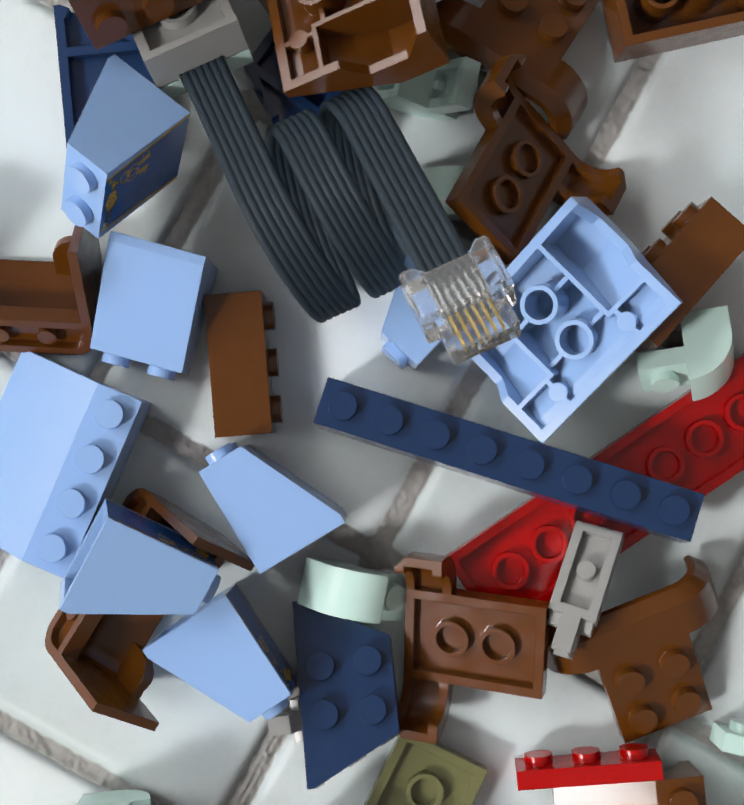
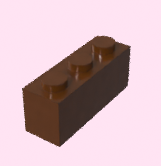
M261 290L204 295L215 438L276 433L275 424L283 423V408L281 395H273L272 377L279 376L277 348L269 349L268 330L276 329L274 302H266L265 295Z

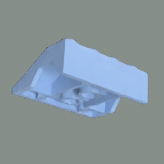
M571 196L488 288L502 313L501 319L506 326V331L503 332L496 319L492 321L498 330V335H495L489 323H485L490 339H487L481 326L477 327L483 342L481 343L473 330L469 331L474 341V346H471L466 334H461L466 344V350L463 349L458 338H453L450 332L442 341L449 348L470 357L497 384L501 402L543 444L683 302L624 232L588 197Z
M30 351L26 353L21 352L0 400V548L26 563L64 578L105 498L111 500L152 403L89 378L72 368Z

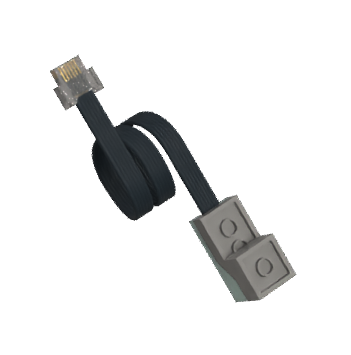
M205 0L132 34L156 87L171 98L186 92L189 93L229 186L252 232L286 287L315 321L324 323L333 317H337L346 311L360 306V295L350 273L351 271L367 294L375 299L385 295L387 292H392L400 285L427 342L433 343L441 339L454 365L521 336L519 319L512 309V306L516 304L513 279L487 235L481 236L474 240L468 253L394 117L374 88L351 89L325 100L320 106L319 116L313 110L305 109L289 118L276 122L266 129L264 143L231 73L253 63L254 60L239 21L228 0ZM380 200L416 269H407L405 266V256L389 226Z

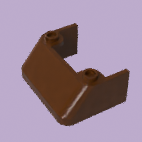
M75 225L72 236L63 237L56 243L53 251L54 262L0 259V351L82 355L91 350L90 345L100 291L102 255L99 239L84 227Z
M145 488L133 490L122 504V506L179 532L193 546L211 553L218 569L224 564L225 560L248 571H252L255 566L252 560L222 533ZM58 609L48 626L45 647L90 710L148 730H156L159 725L158 720L140 700L143 692L150 686L154 677L153 661L149 660L142 650L164 615L68 614Z

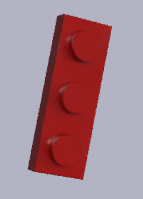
M644 743L623 744L619 746V751L600 752L598 747L583 746L572 749V754L555 756L549 750H533L524 753V758H515L518 791L664 780L661 758L655 748L648 749V745Z

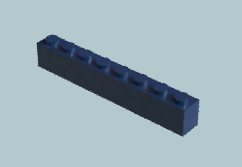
M331 377L327 379L313 421L320 429L679 543L691 542L705 495Z

